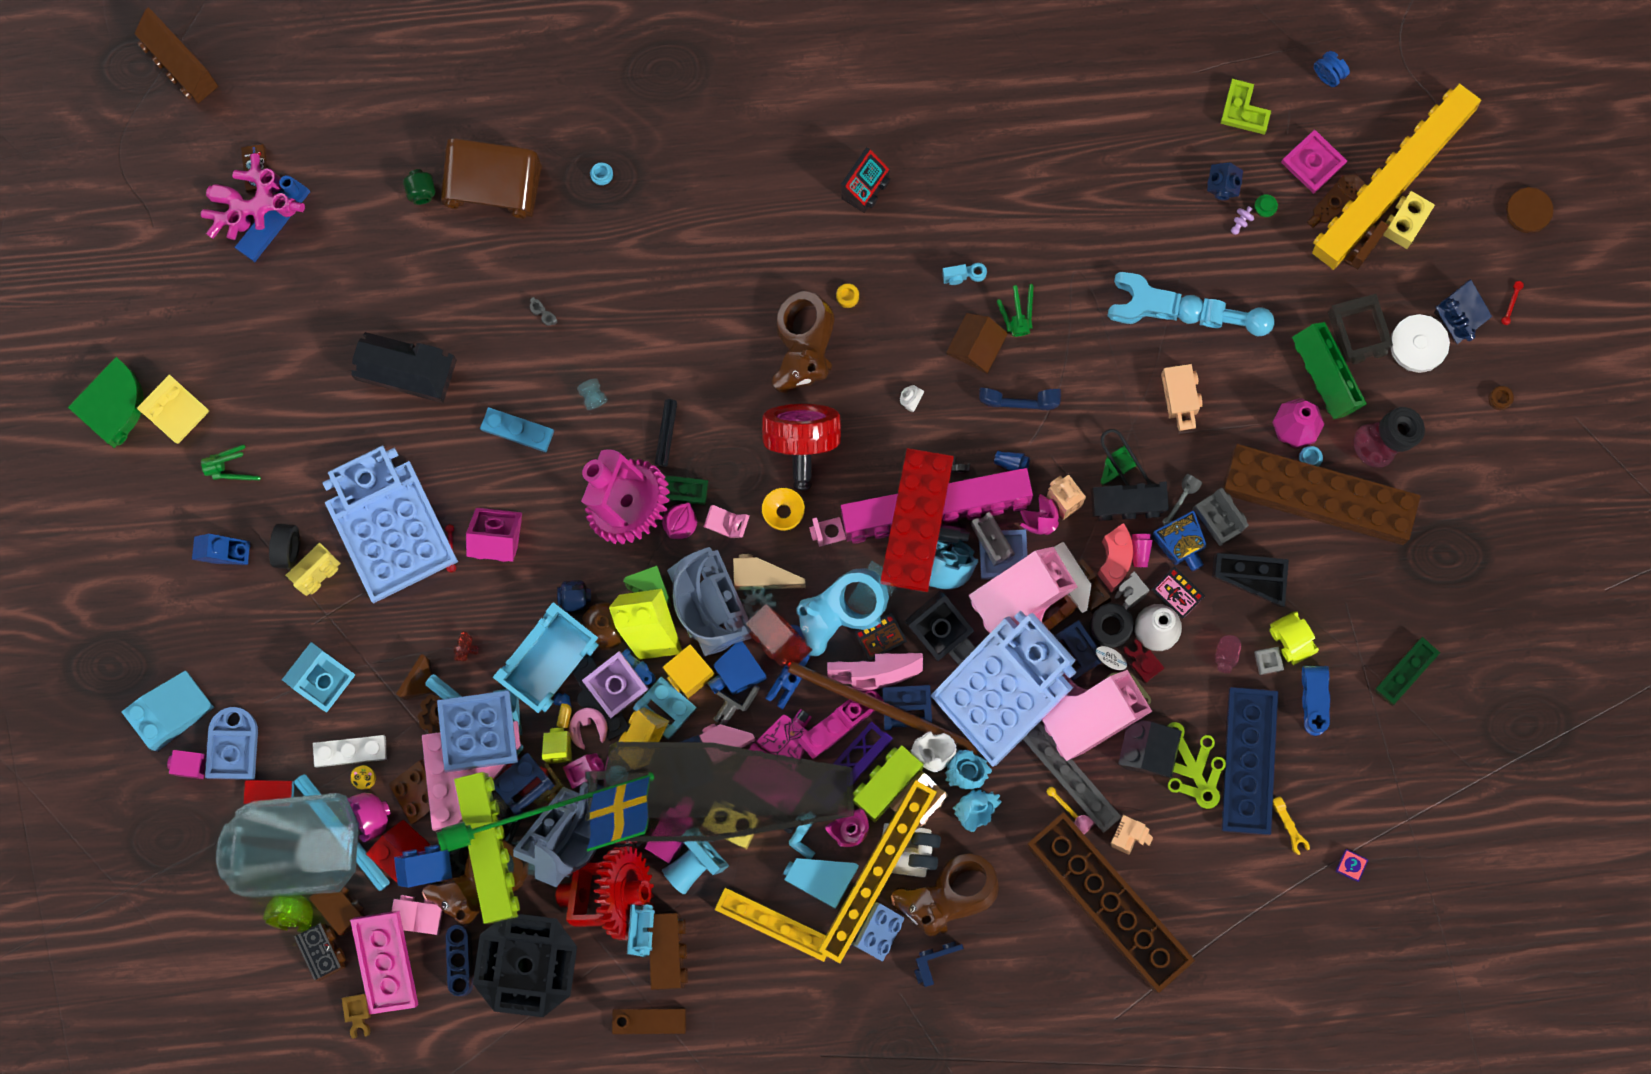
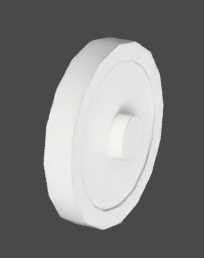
M1421 314L1408 316L1399 322L1392 332L1390 339L1392 356L1397 363L1408 371L1418 373L1431 371L1439 366L1447 356L1450 345L1448 333L1443 325L1433 317Z

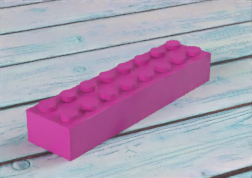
M1027 468L949 483L942 522H944V525H951L957 523L958 519L967 518V520L981 518L982 514L988 512L992 516L1003 514L1004 510L1013 508V511L1027 509V505H1030L1033 497ZM898 494L841 505L846 540L852 541V543H861L866 541L867 537L875 536V539L888 537L891 531Z

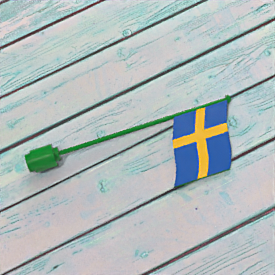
M648 772L649 775L474 829L471 828V825L466 826L464 821L441 828L442 831L436 832L441 851L448 850L450 852L471 845L470 840L475 839L474 833L593 797L590 808L591 835L587 852L643 835L648 826L647 795L650 780H654V774Z

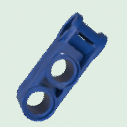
M1303 666L1302 704L1304 709V727L1308 734L1318 736L1326 731L1330 725L1328 666ZM1315 719H1317L1318 723H1322L1318 729L1316 724H1312Z

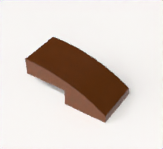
M1082 559L1077 563L1091 583L1088 609L1093 614L1100 606L1111 602V597L1098 582L1097 576Z

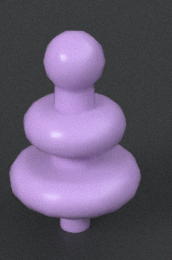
M1248 206L1246 210L1241 208L1237 210L1240 218H1234L1236 225L1231 229L1232 234L1236 235L1240 232L1241 227H1247L1246 220H1254V216L1250 214L1251 207Z

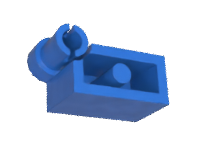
M439 845L426 846L425 851L417 852V849L406 850L402 852V856L394 857L398 886L409 888L452 878L448 850L441 851Z

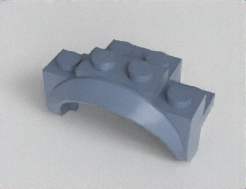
M710 547L699 550L684 557L667 570L673 583V595L671 596L676 614L687 630L689 637L699 642L704 656L721 652L732 644L751 639L755 636L718 550L712 551ZM701 573H702L703 578H704V580H703L702 582H700V575H701Z
M585 782L580 786V793L562 787L549 805L597 790ZM593 797L543 812L514 848V857L535 865V879L557 887L565 876L569 878L572 873L584 867L592 859L597 849L587 852V847L591 835L590 808Z

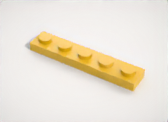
M727 888L724 889L715 908L716 911L823 962L825 961L827 956L819 952L818 949L826 935Z

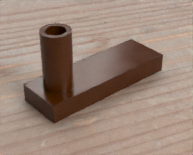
M613 1009L612 1034H686V1009Z

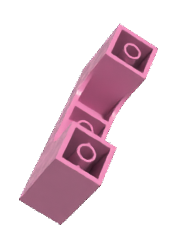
M1050 547L1034 551L971 593L969 597L972 600V607L981 615L985 629L991 633L1008 616L1019 625L1020 623L1014 616L1020 611L1026 616L1034 613L1042 622L1043 615L1050 605L1078 587L1055 548ZM1128 670L1108 677L1091 689H1083L1077 686L1064 673L1062 676L1070 683L1073 689L1042 721L1044 722L1046 732L1053 737L1057 744L1058 753L1068 761L1094 748L1151 713L1152 710Z

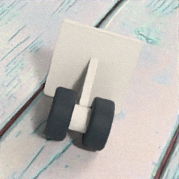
M888 823L884 824L883 834L889 825ZM918 828L915 830L891 873L925 877L927 869L936 870L938 858L931 856L932 848L940 847L941 837L931 834L930 829Z

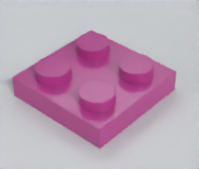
M1314 130L1283 158L1281 163L1314 194L1347 163V160Z

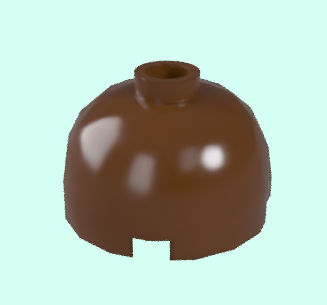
M606 602L597 603L588 608L583 615L581 623L598 637L596 643L599 646L597 648L601 650L614 649L624 641L615 627L609 609L611 603Z

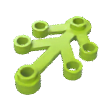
M1177 722L1170 723L1167 727H1176L1182 731L1178 750L1186 764L1184 766L1175 763L1173 772L1194 779L1198 788L1182 784L1178 778H1172L1168 782L1169 790L1173 793L1181 792L1195 797L1197 803L1205 809L1215 807L1220 800V794L1216 786L1220 773L1226 766L1225 760L1221 757H1215L1212 760L1211 767L1213 769L1207 783L1202 776L1210 749L1215 745L1214 738L1209 735L1201 738V748L1195 762L1183 738L1185 733L1183 726ZM1204 739H1211L1212 745L1205 747L1203 745ZM1216 760H1221L1223 762V767L1221 769H1217L1214 767V762ZM1171 782H1179V789L1173 790L1170 786ZM1210 792L1213 796L1212 800L1205 801L1203 794Z

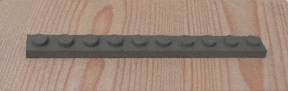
M965 638L949 654L960 665L976 648ZM1040 722L1023 738L1025 743L1103 833L1122 818L1072 759L1066 761L1058 753L1057 744L1053 737L1048 735Z

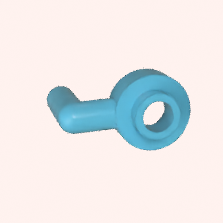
M811 811L807 814L803 812L795 822L798 827L789 840V845L807 859H812L815 852L800 841L818 817Z

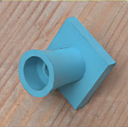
M698 830L687 832L681 838L689 850L676 861L662 869V872L674 888L680 893L686 894L692 884L706 869L712 875L723 872L729 865Z

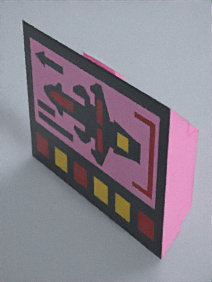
M1175 566L1152 589L1182 619L1205 597Z

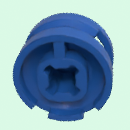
M1333 51L1326 52L1322 59L1314 63L1316 74L1330 87H1336L1340 83V79H1345L1350 74L1346 62L1343 59L1339 60L1337 58L1338 54Z

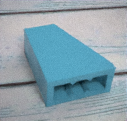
M796 858L794 863L791 861L788 863L783 874L786 875V882L836 909L859 865L848 862Z

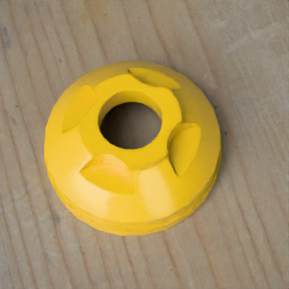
M775 489L765 497L762 504V514L769 526L777 530L786 531L796 527L804 516V502L801 496L792 489ZM780 506H788L791 514L787 518H780L777 515V509Z

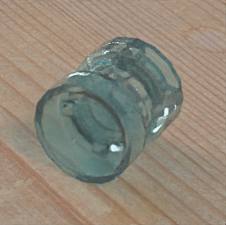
M590 379L577 387L579 395L583 396L585 400L584 405L587 410L598 408L608 400L605 393L600 390L601 385L598 379Z

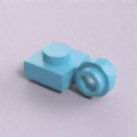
M974 263L966 267V264L943 268L942 272L944 284L949 283L950 285L961 284L967 277H970L975 282H980L987 275V269L981 263ZM980 270L982 273L977 275L974 271Z

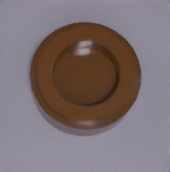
M1498 386L1489 394V403L1496 410H1505L1514 401L1513 392L1506 386Z

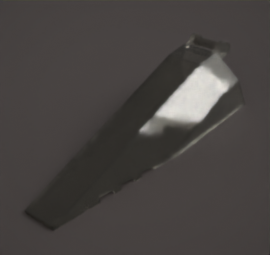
M615 742L610 745L604 771L585 772V780H588V793L597 791V780H604V788L649 775L648 772L654 774V780H650L647 795L649 820L645 834L614 844L718 841L854 816L853 768L824 762H814L807 759H797L785 755L769 754L757 750L741 749L740 747L718 743ZM593 797L588 798L586 821H590V808Z

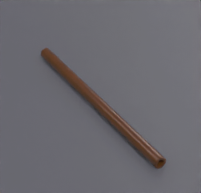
M794 661L789 666V673L924 733L931 731L933 735L945 733L955 741L956 747L962 750L973 751L974 755L984 759V756L970 740Z

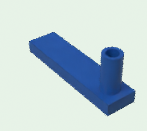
M283 176L279 181L282 189L278 193H283L287 197L295 199L296 202L302 203L310 193L307 187L290 176ZM268 211L264 215L265 228L262 230L255 229L254 222L235 246L236 250L255 263L290 217H284L277 211Z

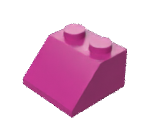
M476 508L466 532L467 557L513 562L518 549L522 512Z

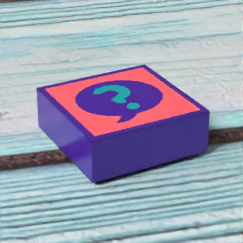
M1345 849L1335 872L1359 882L1368 859Z

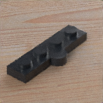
M586 654L572 671L582 689L578 694L577 700L582 708H594L603 714L608 726L607 738L611 741L622 735L625 731L627 732L629 726L621 712L610 718L582 680L598 668L592 656Z

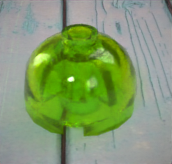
M289 889L287 893H279L271 898L265 908L263 920L266 919L265 923L274 928L288 931V927H298L297 932H304L312 926V904L307 898L301 896L302 893L300 891Z

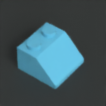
M311 642L283 677L282 681L327 713L354 678L355 674Z

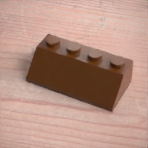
M148 7L144 11L134 33L140 40L137 43L138 46L146 54L150 52L154 56L151 59L160 69L164 67L168 71L166 76L174 85L178 82L182 86L180 91L188 100L193 98L199 104L219 86L207 69Z

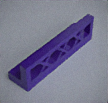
M871 721L810 788L808 793L829 812L891 744L893 738L886 732L884 733ZM873 729L881 738L874 745H866L865 736ZM863 739V746H857ZM853 749H863L864 757L858 763L849 762V753ZM847 757V763L840 764ZM837 767H847L845 778L841 781H834L833 771ZM831 774V781H825ZM831 784V793L825 800L815 793L820 785Z

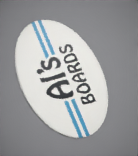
M1100 646L1096 649L1097 657L1108 667L1115 670H1124L1127 667L1126 660L1116 650L1106 646Z

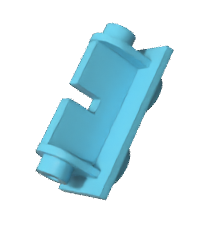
M630 905L627 954L641 957L650 955L653 932H648V928H653L655 914L652 905H643V907Z

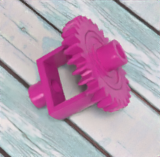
M601 450L598 460H591L584 466L582 475L589 483L581 502L587 506L585 511L589 515L586 518L590 522V527L597 535L607 542L610 540L613 544H616L617 541L625 544L626 539L633 543L634 536L640 540L642 539L643 531L650 534L649 526L657 527L655 519H663L659 512L667 511V508L662 504L669 502L665 495L669 494L670 491L666 488L669 484L664 479L665 476L656 466L641 459H637V461L629 459L628 461L621 453L615 450Z

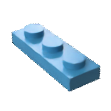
M489 407L480 427L481 431L543 452H547L554 430Z

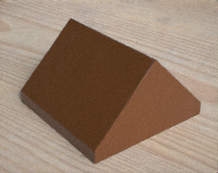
M966 313L946 354L988 374L1008 333L988 316Z

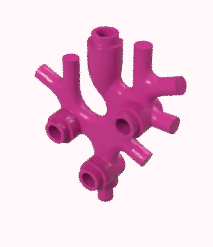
M251 154V168L248 171L234 170L233 178L254 182L257 187L255 196L250 200H244L235 189L213 184L207 188V198L212 202L228 204L229 209L226 212L203 209L201 217L214 220L213 225L206 233L214 239L225 225H229L226 237L235 240L238 231L243 232L250 228L251 222L248 215L254 217L255 229L262 230L265 228L264 215L268 211H277L284 217H290L296 211L303 212L305 205L304 203L296 202L295 199L289 198L283 193H278L274 196L272 193L279 192L282 189L279 184L281 177L271 169L261 170L259 154Z

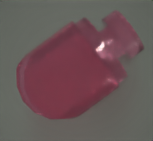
M1227 635L1219 641L1215 661L1218 663V671L1231 673L1232 667L1237 665L1241 651V642L1237 637Z

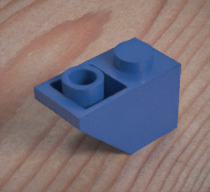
M214 534L194 536L192 560L217 564L247 565L250 541Z

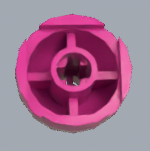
M361 793L347 798V801L351 803L347 805L351 821L355 830L361 829L363 834L359 837L363 842L380 836L386 830L388 824L387 815H390V809L386 801L381 802L372 793Z

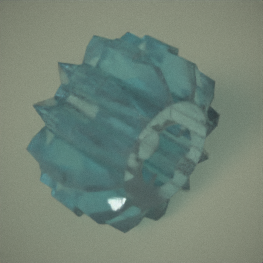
M755 587L751 588V595L747 591H743L746 600L739 599L751 626L754 620H756L757 626L761 627L762 619L769 624L770 619L767 614L770 616H775L776 614L774 610L769 608L777 606L775 601H770L773 597L772 593L764 596L765 588H761L759 594H757ZM757 602H760L762 609H757L756 612H753L751 605H756Z

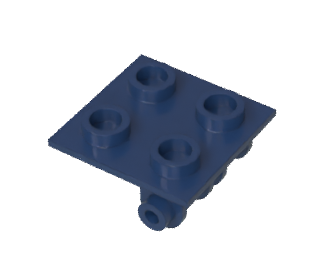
M1471 279L1435 307L1456 344H1459L1464 339L1467 341L1475 339V330L1492 317Z

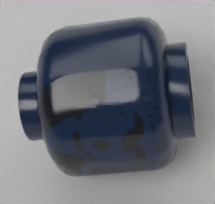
M563 581L561 587H557L558 606H562L564 611H583L586 608V603L591 602V588H586L584 581Z

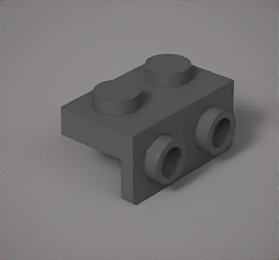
M1222 487L1193 507V510L1219 546L1228 542L1249 526L1245 515L1236 508L1232 497Z

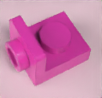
M597 753L584 755L563 767L572 789L580 787L584 782L587 783L605 775L604 764Z

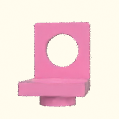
M711 505L704 527L729 538H742L749 515H736ZM742 521L741 527H740V529L737 531L738 526H739L740 522Z
M817 517L812 519L813 526L809 527L812 540H817L819 547L846 540L840 517L819 523ZM828 525L837 526L839 532L836 537L830 538L825 534V528Z

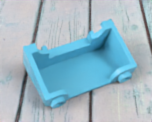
M554 602L546 610L544 618L538 621V624L510 659L506 661V665L500 668L493 676L498 683L537 713L541 710L546 712L554 702L551 698L583 657L586 654L591 656L599 646L596 643L598 639L596 635Z

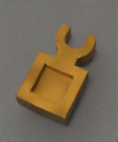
M366 994L341 998L345 1022L352 1021L353 1023L350 1029L351 1038H357L358 1028L364 1030V1036H369L370 1027L365 1023V1019L371 1018V1014H369Z

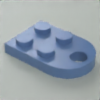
M229 707L219 711L212 718L208 729L205 778L255 780L258 726L256 720L249 712L241 708ZM233 713H238L240 716L239 723L235 726H230L228 723L229 716Z

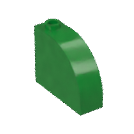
M115 357L68 408L105 442L115 448L117 445L119 446L125 442L128 433L135 427L140 418L141 412L137 408L143 402L142 387L131 369Z

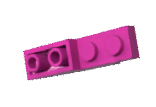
M875 689L861 691L883 701ZM849 699L831 715L801 736L798 742L814 759L870 716L874 710Z

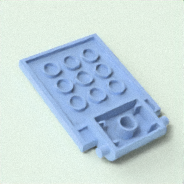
M383 445L329 471L330 479L322 482L326 490L335 487L338 496L326 501L325 504L372 603L382 600L458 562L411 462L408 461L395 468L391 459L399 456L395 447L386 451Z
M1022 611L1018 612L1014 618L1020 623L1019 625L1009 616L1004 618L931 694L935 702L992 767L996 766L1073 689L1062 675L1065 673L1068 678L1075 675L1076 671L1072 668L1075 659L1034 613L1026 616Z

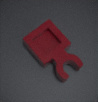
M1135 639L1133 643L1137 650L1131 652L1125 647L1123 651L1126 656L1134 658L1135 661L1131 664V667L1146 684L1160 673L1164 666L1151 650L1144 654L1142 644Z

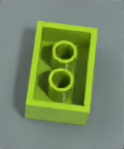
M903 746L899 749L894 747L885 757V761H887L883 767L878 765L869 775L871 780L867 785L862 783L853 793L855 797L853 799L854 804L859 809H863L873 822H876L896 797L923 770L924 764Z

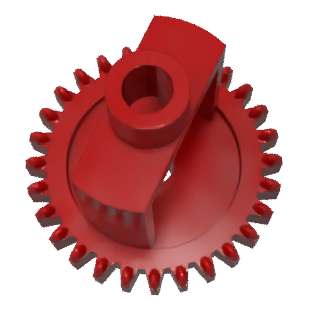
M631 846L615 847L613 850H609L607 855L603 856L605 861L587 863L584 867L573 873L571 883L559 884L556 889V901L559 907L568 908L566 921L574 927L602 926L613 939L628 940L630 905L654 906L650 901L654 897V894L651 893L654 884L649 882L652 874H647L650 867L645 865L646 858H641L642 853L637 852V848H632ZM592 875H601V879L594 880L595 883L600 885L599 889L594 890L595 893L600 894V897L595 899L594 902L601 903V907L596 908V914L587 915Z

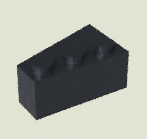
M1167 481L1147 485L1141 483L1129 486L1094 487L1091 489L1092 516L1098 517L1099 521H1111L1113 516H1122V520L1136 519V515L1145 514L1146 518H1160V513L1169 510Z
M1214 553L1212 577L1277 606L1285 607L1289 559Z

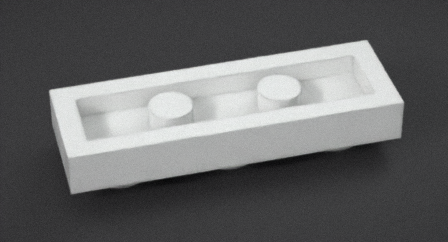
M380 735L313 743L314 767L387 760L386 736Z

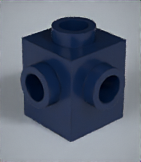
M1230 162L1211 165L1207 191L1215 195V198L1219 200H1229L1230 197H1238L1242 184L1243 170Z

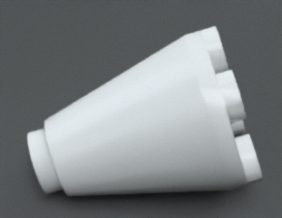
M1153 604L1145 607L1138 614L1134 623L1136 639L1145 648L1152 651L1170 649L1181 635L1182 623L1178 614L1172 608L1163 604ZM1164 619L1165 624H1161L1159 620Z

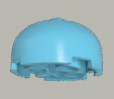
M959 540L958 544L951 543L954 546L949 552L947 549L950 542L938 541L929 586L939 589H955L964 585L972 576L978 563V559L973 557L974 550Z

